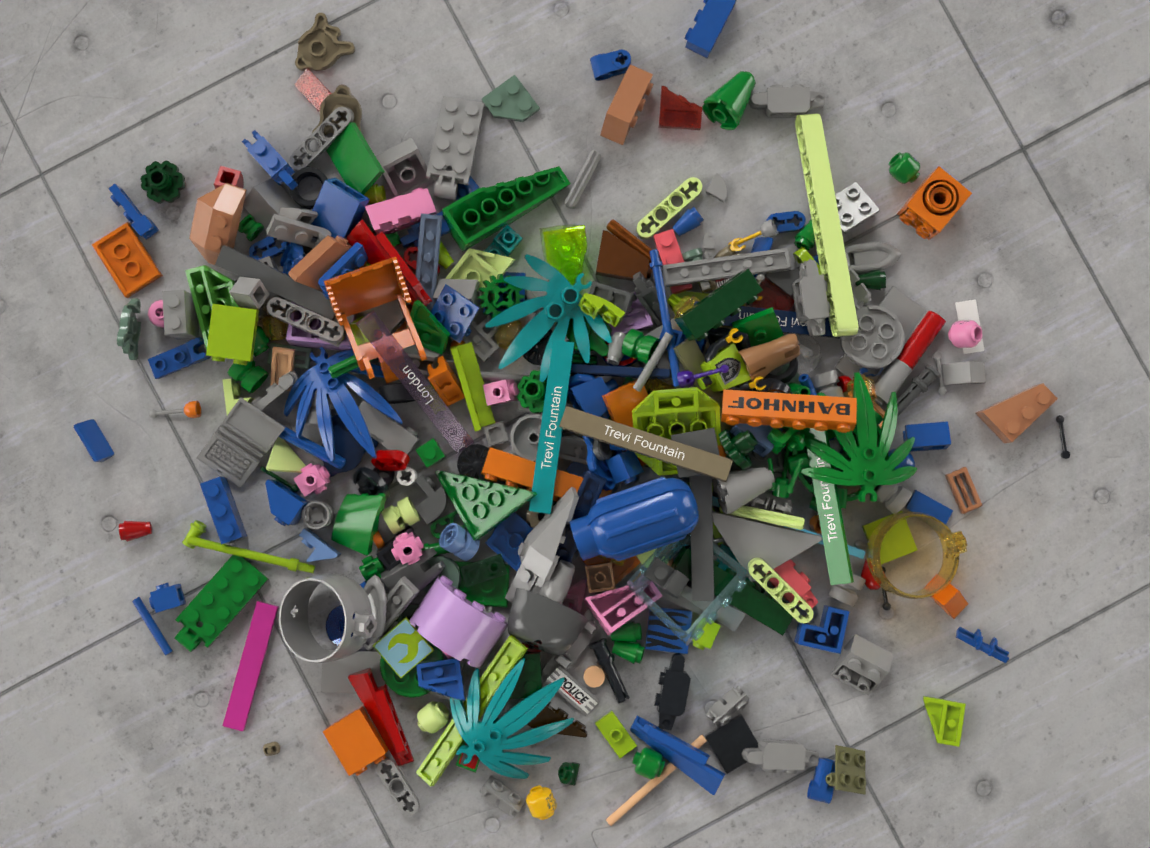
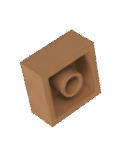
M611 562L585 566L589 593L616 589Z

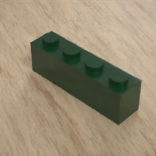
M749 269L740 271L677 317L675 321L688 341H700L709 335L707 331L712 327L716 329L725 323L724 319L727 316L733 317L742 310V305L745 303L749 305L757 300V294L763 290Z

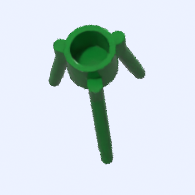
M789 445L786 446L782 476L777 477L776 481L772 483V488L769 489L772 490V495L776 497L787 498L789 494L793 493L795 482L804 462V458H800L789 483V479L786 478L788 469L786 457L790 456ZM768 458V470H771L774 475L772 459Z

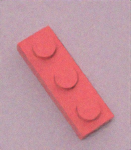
M673 229L653 235L663 265L684 262ZM692 284L671 286V294L691 290Z

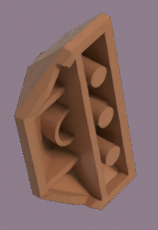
M226 183L197 199L189 239L210 264L215 265L223 245L234 249L246 189Z

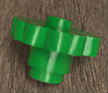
M540 370L531 371L529 377L523 376L517 386L519 391H521L517 396L521 406L530 409L535 414L543 413L547 378L544 382L539 381Z

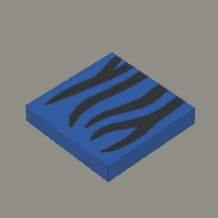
M650 606L645 649L688 654L692 611Z

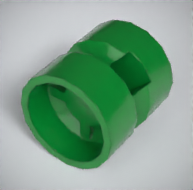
M631 329L623 340L622 354L634 359L638 358L639 361L647 364L661 340L651 335L645 336L643 332Z
M254 360L247 361V365L233 363L227 372L236 382L241 381V386L249 394L255 392L269 375L261 366H255Z

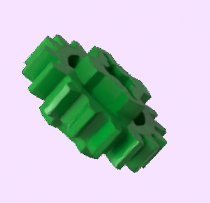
M498 274L497 279L493 275L490 276V282L488 280L483 281L485 288L481 287L478 289L482 292V295L477 297V299L483 302L479 307H485L484 314L491 313L492 319L501 313L496 308L502 306L504 309H508L521 303L519 300L523 299L524 295L519 294L522 290L521 288L506 283L503 274ZM503 283L506 286H504L503 288H499L495 284ZM504 293L502 296L503 301L497 302L500 297L498 294Z

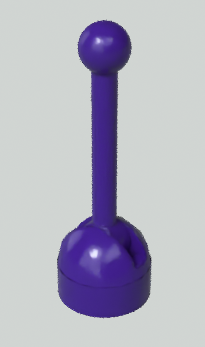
M724 364L721 368L695 375L691 371L678 372L679 386L681 388H689L695 383L697 378L720 372L727 373L729 366Z

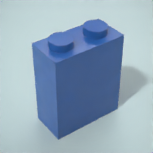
M337 178L327 179L324 181L312 211L317 212L318 216L311 225L329 230L331 237L336 238L338 235L347 239V236L360 222L366 209L365 206H367L370 199Z

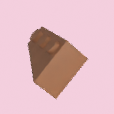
M1042 383L997 402L990 407L976 412V414L1003 443H1012L1058 398Z

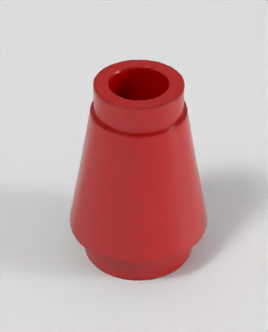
M124 521V523L119 524L120 539L127 542L152 534L151 522Z

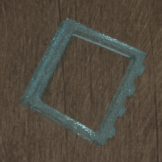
M691 533L687 534L683 540L657 548L627 582L629 589L687 646L693 639L697 641L703 635L704 630L702 628L707 623L711 625L717 619V611L721 607L726 608L733 599L731 597L735 591L740 592L746 586L747 582L745 580L749 576L747 569L713 543V555L737 574L692 626L686 631L682 630L644 592V589L651 581L643 575L654 557L667 564L684 544L691 539Z

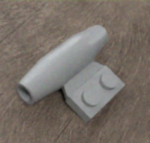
M560 560L549 582H547L521 564L505 599L512 603L516 588H520L563 604L569 591L575 566L565 560Z

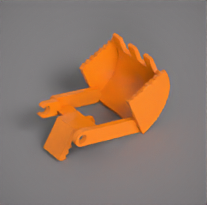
M396 257L324 281L336 320L340 326H344L360 371L366 370L369 379L375 378L369 362L375 358L379 359L386 384L407 377V368H405L406 364L401 349L409 346H416L421 361L427 359L405 301L407 303L412 301ZM397 300L408 328L388 335L380 331L378 333L379 338L357 345L347 317Z

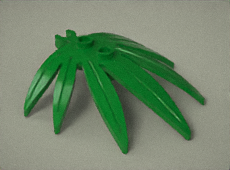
M855 372L853 397L857 398L855 428L858 446L852 431L842 433L832 429L842 448L849 456L850 461L829 446L804 438L805 446L812 453L828 464L842 470V472L829 468H804L799 473L830 484L862 485V490L858 495L859 501L865 502V496L868 493L870 501L876 502L877 493L874 491V485L897 484L909 479L916 473L917 467L904 466L892 470L907 457L913 447L915 437H910L904 441L885 461L897 425L898 407L896 393L891 392L877 447V424L873 403L863 378L859 372ZM822 392L817 393L818 396H826Z

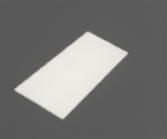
M976 299L955 302L958 321L973 320L980 326ZM983 339L975 347L963 348V353L984 351Z

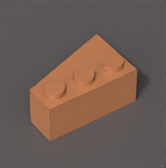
M631 64L629 65L606 113L600 136L618 144H624L630 128H634L638 120V116H636L638 111L642 112L646 102L644 99L645 95L649 96L654 85L651 83L653 74Z

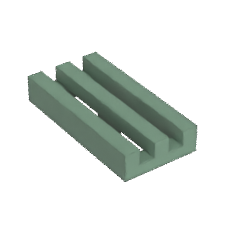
M270 343L267 364L272 363V348L282 347L295 349V351L307 352L306 356L295 355L296 360H303L305 364L294 363V368L310 369V362L312 360L310 353H313L312 348Z

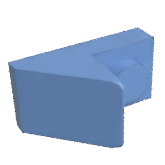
M304 528L299 534L303 538L302 543L311 549L313 547L316 548L306 562L337 558L341 555L338 550L309 528Z

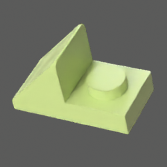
M231 378L222 380L227 415L239 400L238 396L241 393L239 383H236ZM251 397L243 398L249 403H251L254 400V398Z

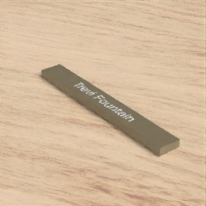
M566 406L559 425L562 429L724 482L727 481L733 463L731 459Z

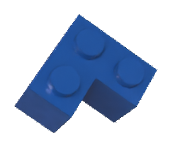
M824 605L820 625L798 622L794 642L799 645L841 654L849 611Z

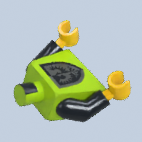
M737 328L731 329L728 337L724 336L709 346L704 356L705 361L700 365L703 372L721 368L724 364L729 366V371L727 373L720 372L698 378L697 383L701 389L705 390L710 386L712 391H720L723 394L724 389L752 391L753 388L763 390L766 385L762 387L756 385L757 380L764 379L761 376L756 377L753 382L749 381L751 380L750 374L734 344L741 342L743 336L741 335L738 338L732 337L738 331Z

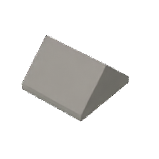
M273 178L253 186L243 205L255 220L264 226L263 229L265 231L273 215H279L280 207L302 209Z

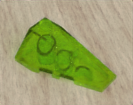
M557 225L539 228L544 261L558 270L573 286L576 283V277L583 273L584 257L587 251L585 225Z

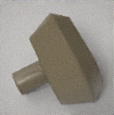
M278 742L264 744L263 752L266 756L276 755L280 752V746Z

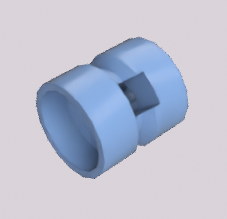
M451 523L442 531L439 545L461 560L468 561L477 553L480 539L474 541L469 531H466L456 523Z

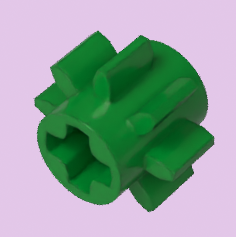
M371 555L361 560L363 565L359 569L366 581L374 575L381 579V573L386 569L378 557L373 558Z

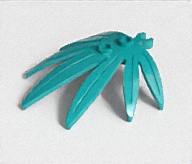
M526 254L524 258L530 267L540 276L548 279L549 282L527 276L506 277L504 281L524 290L545 291L547 294L523 301L504 310L487 322L485 327L489 328L516 321L543 307V310L534 316L514 338L502 357L498 368L502 369L524 355L557 322L542 358L539 381L544 382L548 376L553 340H565L570 318L573 319L576 345L585 363H589L590 344L583 316H585L589 326L599 337L608 343H611L612 339L600 315L593 319L578 306L582 298L579 292L592 285L591 281L586 285L581 284L580 280L585 275L584 273L576 277V283L572 286L553 266L537 257Z
M522 658L502 681L485 711L482 722H479L480 678L479 669L476 668L468 690L467 715L463 702L450 697L451 712L455 726L463 740L468 744L462 745L456 752L457 756L461 753H466L467 757L463 763L468 764L474 754H476L484 765L500 775L510 778L527 779L530 774L511 764H542L549 762L551 757L503 750L521 748L543 741L573 723L574 718L537 727L510 738L508 736L517 732L535 718L554 697L565 679L560 678L536 691L510 709L500 719H496L509 700L525 663V658Z

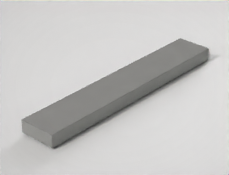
M789 248L668 264L661 267L664 287L728 279L746 269H749L752 275L792 269Z

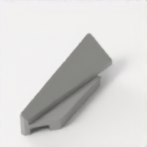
M688 585L685 586L678 599L657 587L663 598L713 622L717 620L734 632L746 615L744 612L715 598L714 601H692V587Z

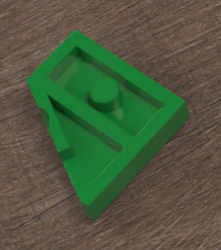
M414 301L410 316L422 346L442 355L445 353L450 337L449 331L421 301Z

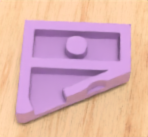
M638 298L637 301L632 302L631 308H633V311L631 313L627 312L616 328L609 324L612 328L611 336L615 332L627 334L631 329L641 331L653 327L649 313Z

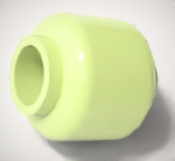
M429 702L417 714L418 727L423 732L427 731L432 734L438 732L448 723L449 711L441 702Z

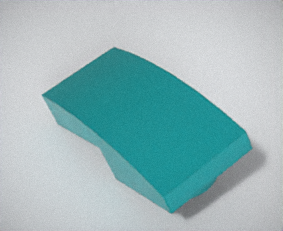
M506 225L484 251L509 257L523 238L510 226Z

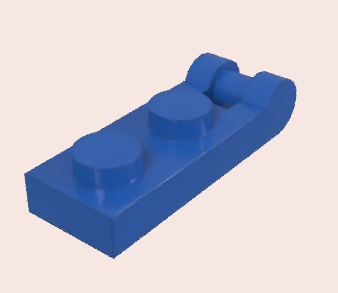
M356 242L319 279V286L323 290L326 299H329L324 285L325 280L357 270L368 260L363 245Z

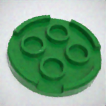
M428 641L434 648V651L419 664L444 660L443 652ZM381 656V676L387 686L396 694L415 698L430 692L419 687L417 666L400 678Z

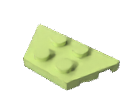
M469 248L445 279L478 280L479 288H485L484 280L490 282V276L494 275L497 279L498 274L504 275L515 259Z

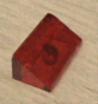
M309 68L302 73L294 84L319 112L323 100L332 94Z

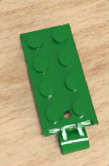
M232 555L175 619L178 623L181 622L185 625V627L178 632L174 639L189 652L194 651L202 641L207 648L210 647L269 579L244 557ZM199 621L203 623L202 627L198 626Z

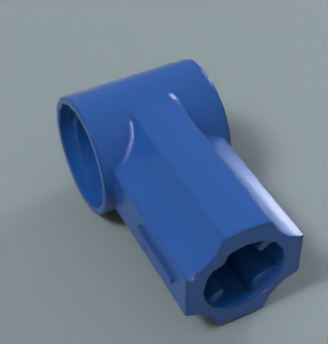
M819 757L814 778L809 783L807 798L830 804L834 786H829L825 778L829 773H835V761Z

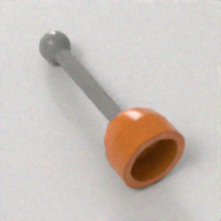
M190 401L183 409L150 410L149 416L155 418L157 415L185 413L190 418H199L201 416V405L199 401Z

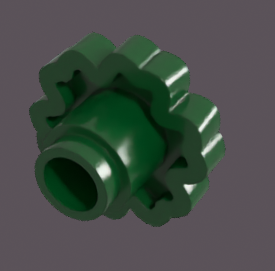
M154 161L145 168L147 174L141 176V188L147 192V197L150 200L161 204L164 200L172 203L180 198L179 190L185 188V176L179 172L178 166L169 161H164L162 164Z
M728 429L718 434L719 440L731 460L743 470L752 465L748 453L755 449L758 441L749 430L741 431L736 436L733 433L731 434Z

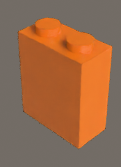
M363 706L323 731V734L349 776L354 773L358 776L368 769L366 767L368 764L381 762L386 758L385 754L389 750Z

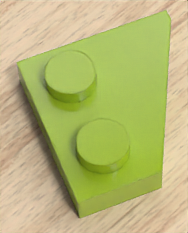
M923 696L937 743L960 747L966 704Z

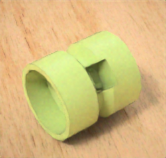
M408 496L398 501L397 506L391 505L381 512L387 526L394 535L404 530L405 525L411 526L421 520Z

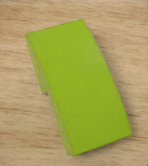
M588 293L582 296L578 305L585 314L590 315L593 319L600 314L605 322L613 325L615 328L621 323L625 312L613 303Z

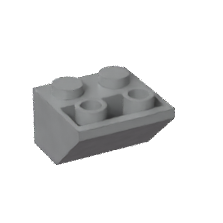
M855 634L843 649L831 676L869 696L889 673L893 654Z

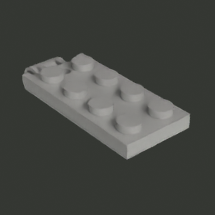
M443 96L426 178L436 179L434 197L456 200L458 184H469L484 112V103Z

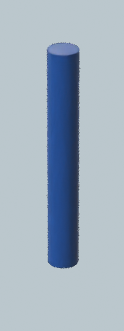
M141 598L134 599L132 602L164 655H168L173 650Z

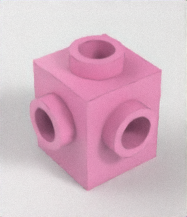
M312 463L301 469L302 473L293 478L304 497L314 492L316 495L322 493L327 489L326 485L331 482L329 479L330 474L326 467L320 464L313 466Z
M404 532L395 537L396 540L393 541L394 548L391 551L396 561L400 560L402 565L405 563L411 565L420 560L424 545L419 536L415 537L413 532L409 534ZM405 547H410L412 549V551L408 553H405L403 550Z

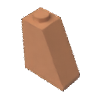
M327 235L289 271L288 275L295 282L323 292L318 281L351 248L347 244L348 240L338 235L336 238Z

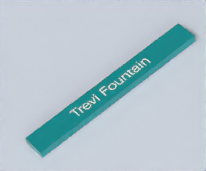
M553 340L532 484V491L536 492L537 495L530 500L529 511L551 514L562 428L559 425L566 407L574 349L573 342Z

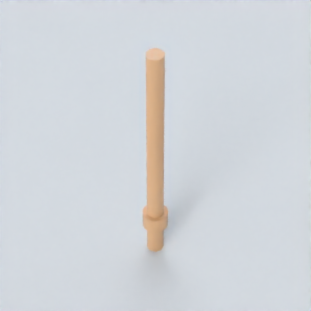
M700 735L691 745L699 749L707 742V739ZM671 762L665 766L660 777L656 776L647 782L606 819L608 824L612 826L677 767Z

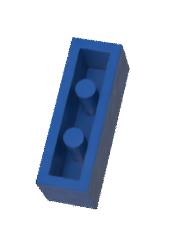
M704 0L703 3L706 5L703 11L698 10L694 18L696 22L694 28H689L684 39L687 40L685 48L708 59L737 0Z
M219 476L201 483L200 486L221 544H228L246 537L247 533L227 478Z

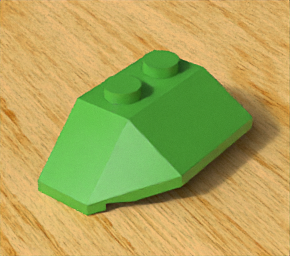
M206 265L185 270L207 350L212 304L239 306L229 293L235 284L234 280Z

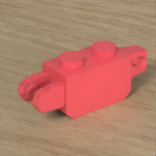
M791 559L774 568L773 570L811 608L818 603V600L810 590L812 588L808 584L810 579L802 571L798 573L793 568L796 564ZM770 578L768 580L775 588L779 584L777 578ZM788 592L783 595L789 602H792L794 599L792 593Z

